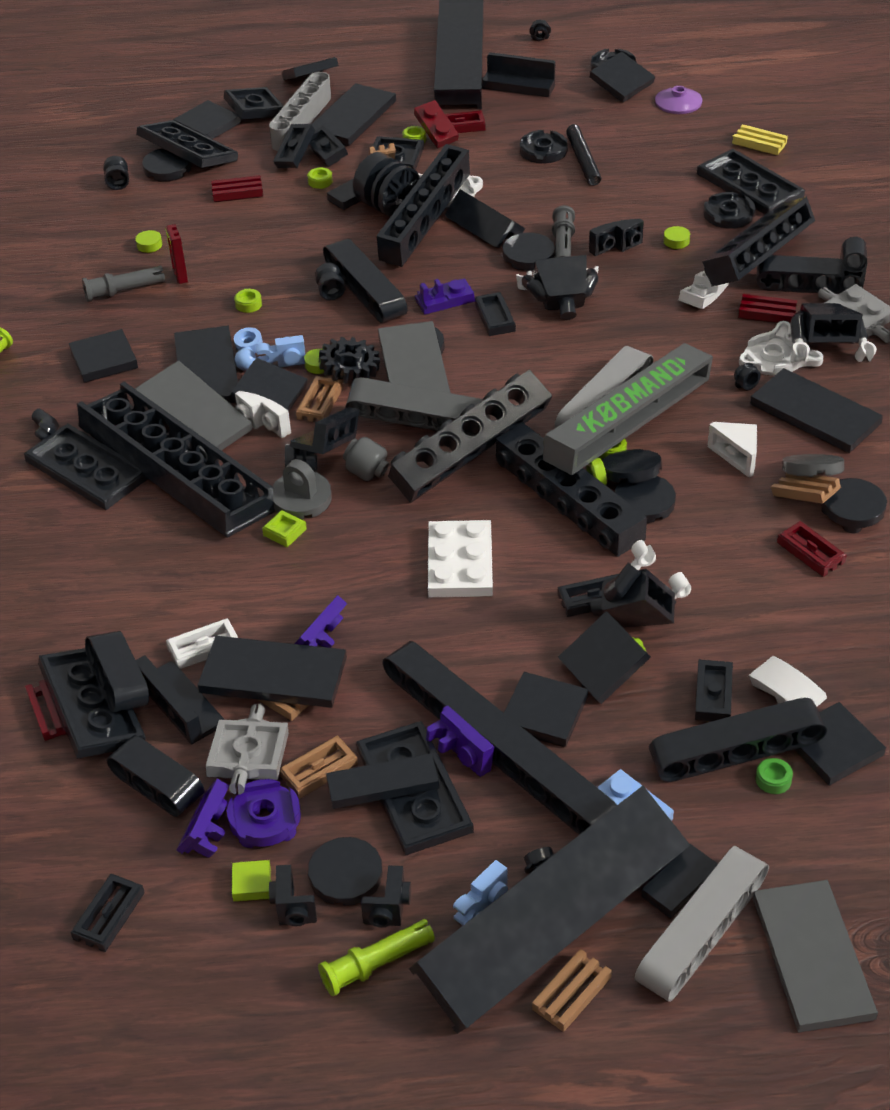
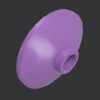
M675 86L660 91L655 97V104L659 109L668 113L687 114L701 107L702 97L692 89L684 86Z

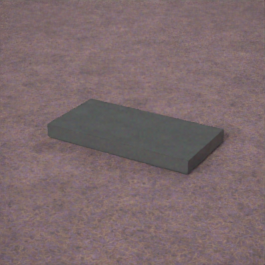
M433 321L378 328L388 382L451 393Z
M179 360L135 388L220 450H223L253 429L250 420ZM200 446L202 455L207 459L205 450Z
M828 880L754 891L753 901L798 1033L876 1020L878 1011Z

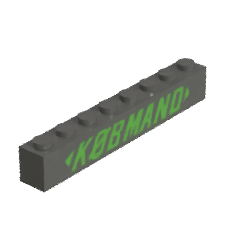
M686 343L671 350L667 355L655 361L643 371L638 372L625 383L620 384L617 388L603 395L599 400L585 407L572 418L567 419L554 430L549 431L543 440V460L570 475L575 474L707 382L713 356Z

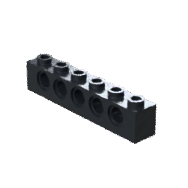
M449 144L443 147L377 234L379 261L403 267L470 175L469 150Z
M803 197L780 203L703 260L704 271L711 287L740 280L815 222L808 198Z
M530 369L521 376L519 373L513 375L502 389L498 391L495 388L487 393L483 398V402L477 406L474 404L469 405L461 412V417L455 421L447 420L438 428L436 434L431 437L428 435L422 437L414 445V449L408 453L402 451L396 455L391 461L388 477L407 500L412 503L494 446L497 437L523 423L525 424L544 411L552 398V394ZM509 400H515L519 405H514ZM486 415H492L497 420H490ZM463 431H471L475 436H468ZM440 446H447L452 452H445ZM417 462H424L429 468H421L417 465Z
M523 423L496 438L495 456L498 464L514 474L521 483H525L533 489L540 498L545 499L557 508L560 514L567 516L582 531L591 535L603 548L608 549L619 557L630 550L635 542L646 540L647 517L585 469L582 468L575 474L570 475L543 460L544 438Z

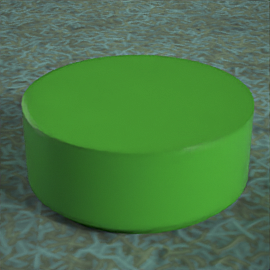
M778 758L765 759L757 767L756 783L760 789L767 793H784L791 786L793 770L784 760Z

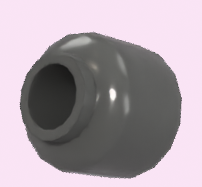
M362 437L359 440L353 439L343 454L345 468L366 482L373 480L376 476L381 478L389 467V462L386 461L387 450L368 437Z

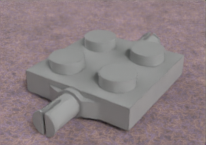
M857 284L840 294H834L826 287L819 290L818 297L825 300V303H838L862 313V319L868 336L876 335L885 343L890 341V331L884 328V325L890 322L889 305Z
M256 704L251 706L249 718L218 721L206 763L207 777L232 778L229 790L233 794L237 793V789L239 795L244 792L247 779L278 780L289 734L288 723L263 720L265 708L261 704H258V709Z

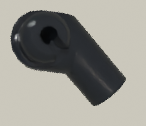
M40 408L33 412L32 420L39 426L35 431L36 437L43 441L58 430L59 424L54 417Z

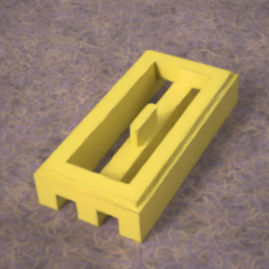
M742 124L740 129L737 130V134L733 135L732 143L778 155L787 144L788 136Z

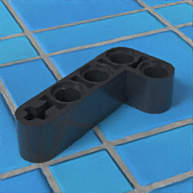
M860 237L846 239L841 247L840 259L771 255L757 266V285L767 291L818 293L821 288L826 287L834 294H840L855 284L863 288L868 264L866 242Z

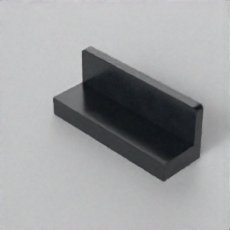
M490 52L487 55V73L482 80V89L550 97L555 87L556 62L554 60Z
M459 189L445 214L447 218L496 248H500L509 231L517 235L525 230L523 226Z
M348 407L315 422L314 430L291 440L290 447L325 454L356 438L360 409Z
M146 655L136 660L146 681L150 698L191 745L216 731L218 721L224 720V718L203 694L199 693L195 685L173 661L156 668Z

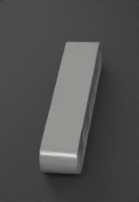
M315 72L309 75L270 122L271 144L274 150H279L291 124H311L330 101L329 74Z
M624 346L559 412L554 427L557 428L567 419L572 418L585 407L599 400L603 395L608 394L620 384L634 377L638 372L652 365L654 361L653 356L630 346Z
M733 846L645 955L635 973V981L668 1002H671L753 897L754 891L760 888L768 873L769 865L737 846Z

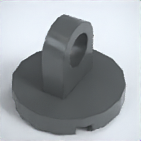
M292 460L283 470V476L275 481L272 486L276 512L279 513L283 510L299 519H304V516L311 514L312 517L320 515L329 507L332 501L331 485L328 480L314 472L302 460Z

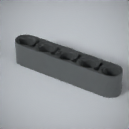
M355 378L352 382L345 407L360 409L359 417L437 431L444 422L450 419L455 421L461 417L460 414L466 407L471 404L477 406L483 402V399L369 378ZM463 431L468 436H475L471 431Z

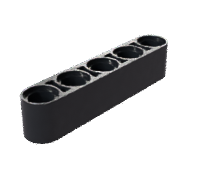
M347 238L323 247V256L326 263H333L340 268L342 279L347 288L378 322L385 323L407 314L408 308L404 296L351 239Z
M804 697L658 736L649 744V751L660 779L665 782H674L812 745L825 737L827 728L814 701L811 698Z

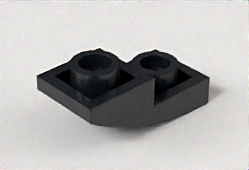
M642 219L621 220L591 229L589 233V252L596 257L615 247L624 252L643 243L644 221Z

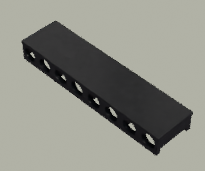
M439 0L434 99L439 106L477 104V110L482 109L483 0Z
M125 381L120 383V390L88 405L82 401L77 403L78 426L97 441L122 455L142 470L145 477L228 538L275 512L273 487ZM127 394L131 396L134 407L129 402ZM163 419L167 422L170 428V433L166 430L163 424ZM200 446L205 450L207 459L202 455ZM219 460H221L224 464L220 466ZM238 473L244 478L246 487L240 482ZM258 488L263 491L264 495H259Z
M642 785L422 957L409 970L413 975H418L455 1026L452 1028L458 1034L473 1024L677 857L690 844Z

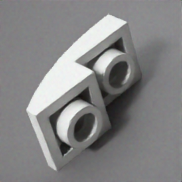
M705 271L695 274L694 282L691 286L680 291L678 300L703 309L717 299L729 283L711 287Z
M244 391L235 393L237 403L235 409L252 422L254 429L265 425L268 430H272L281 438L291 434L289 412L287 409L257 394Z
M775 656L770 657L749 674L752 685L775 696L778 704L806 697L811 698L817 707L827 699L826 693L813 681Z

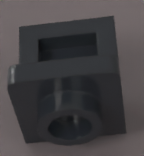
M277 865L276 881H269L270 904H276L279 925L297 927L316 923L317 912L314 896H294L295 886L291 865Z
M388 865L385 897H362L361 909L364 924L380 928L401 926L403 904L410 905L411 882L404 880L403 866Z

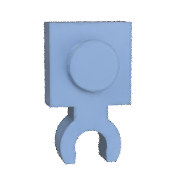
M303 335L276 338V345L273 346L267 343L256 345L257 355L266 354L257 358L272 364L278 361L279 367L305 364Z
M495 860L471 883V891L460 896L453 904V908L458 911L454 915V919L457 922L465 925L475 917V914L483 911L508 891L507 867Z

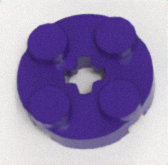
M261 779L245 784L244 792L237 795L234 800L231 798L227 805L230 830L244 847L271 846L282 841H289L296 835V827L301 818L299 799L294 790L290 788L289 791L287 788L282 787L279 781ZM267 808V811L271 813L265 817L256 816L260 814V809Z

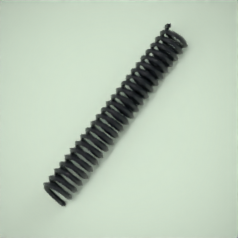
M572 124L566 130L568 139L588 184L592 186L598 185L602 177L579 126Z

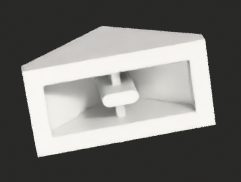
M725 422L711 423L707 447L747 477H752L754 475L757 453V425Z

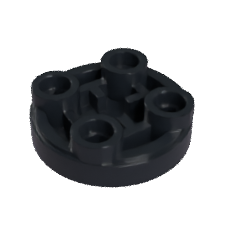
M845 478L839 480L841 488L825 501L821 508L825 515L842 525L846 532L859 533L862 528L873 526L884 518L887 499L884 492L875 484L862 479Z

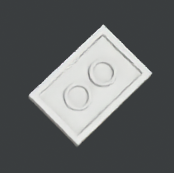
M491 520L429 521L428 598L493 596Z

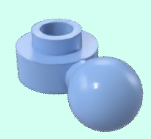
M251 327L243 328L234 335V343L238 351L234 361L235 365L242 371H247L255 358H257L255 355L257 353L256 345L263 343L260 331Z

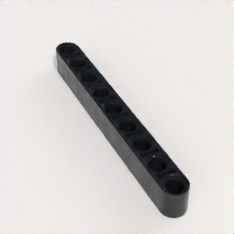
M414 641L407 642L383 659V668L392 681L438 719H440L444 707L448 705L494 746L492 763L577 834L580 835L617 806L610 797Z

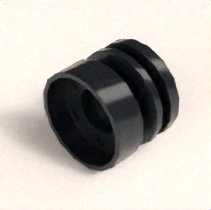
M374 152L359 164L353 179V193L358 200L391 217L418 182L420 176L416 170L398 162L394 158L382 152Z

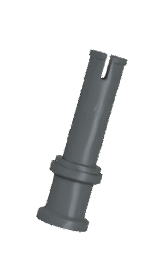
M563 205L555 208L552 214L554 221L552 234L555 236V258L571 256V237L575 233V225L573 223L575 211L571 207Z
M159 265L158 267L115 276L105 273L103 277L88 280L87 278H82V286L86 300L89 302L92 301V298L104 295L112 297L117 291L165 282V275L162 273V266Z

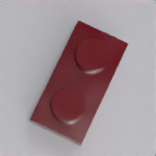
M436 100L414 108L415 117L437 149L458 141V132Z

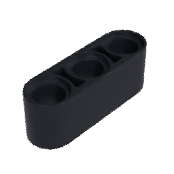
M121 631L87 636L85 638L86 657L111 712L147 706L149 702L147 684Z
M133 735L106 759L108 767L115 776L174 817L181 815L205 793L203 784L195 774L137 735Z

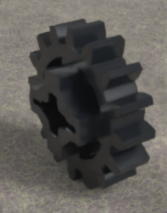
M340 337V340L337 342L331 339L330 345L324 343L322 350H319V369L324 370L325 376L333 375V381L343 379V384H347L349 380H354L355 378L376 377V372L379 371L380 367L379 351H374V345L366 346V340L356 342L355 337H352L350 341Z

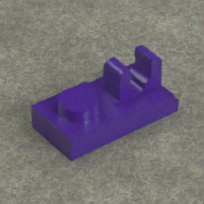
M465 278L452 280L441 284L439 279L434 280L435 286L432 288H428L425 283H421L420 291H417V295H415V301L424 315L475 302L474 292Z
M337 595L294 644L321 645L322 647L331 648L335 642L324 630L327 629L332 632L344 617L339 613L347 603Z
M448 705L444 707L440 720L427 727L426 740L430 742L435 738H440L438 751L445 753L452 749L466 767H470L479 777L490 772L494 746Z
M216 779L206 790L176 851L182 854L185 851L189 854L193 849L207 858H210L217 851L218 847L208 841V837L218 842L224 836L225 830L211 822V819L218 820L224 812L228 801L223 798L230 785Z

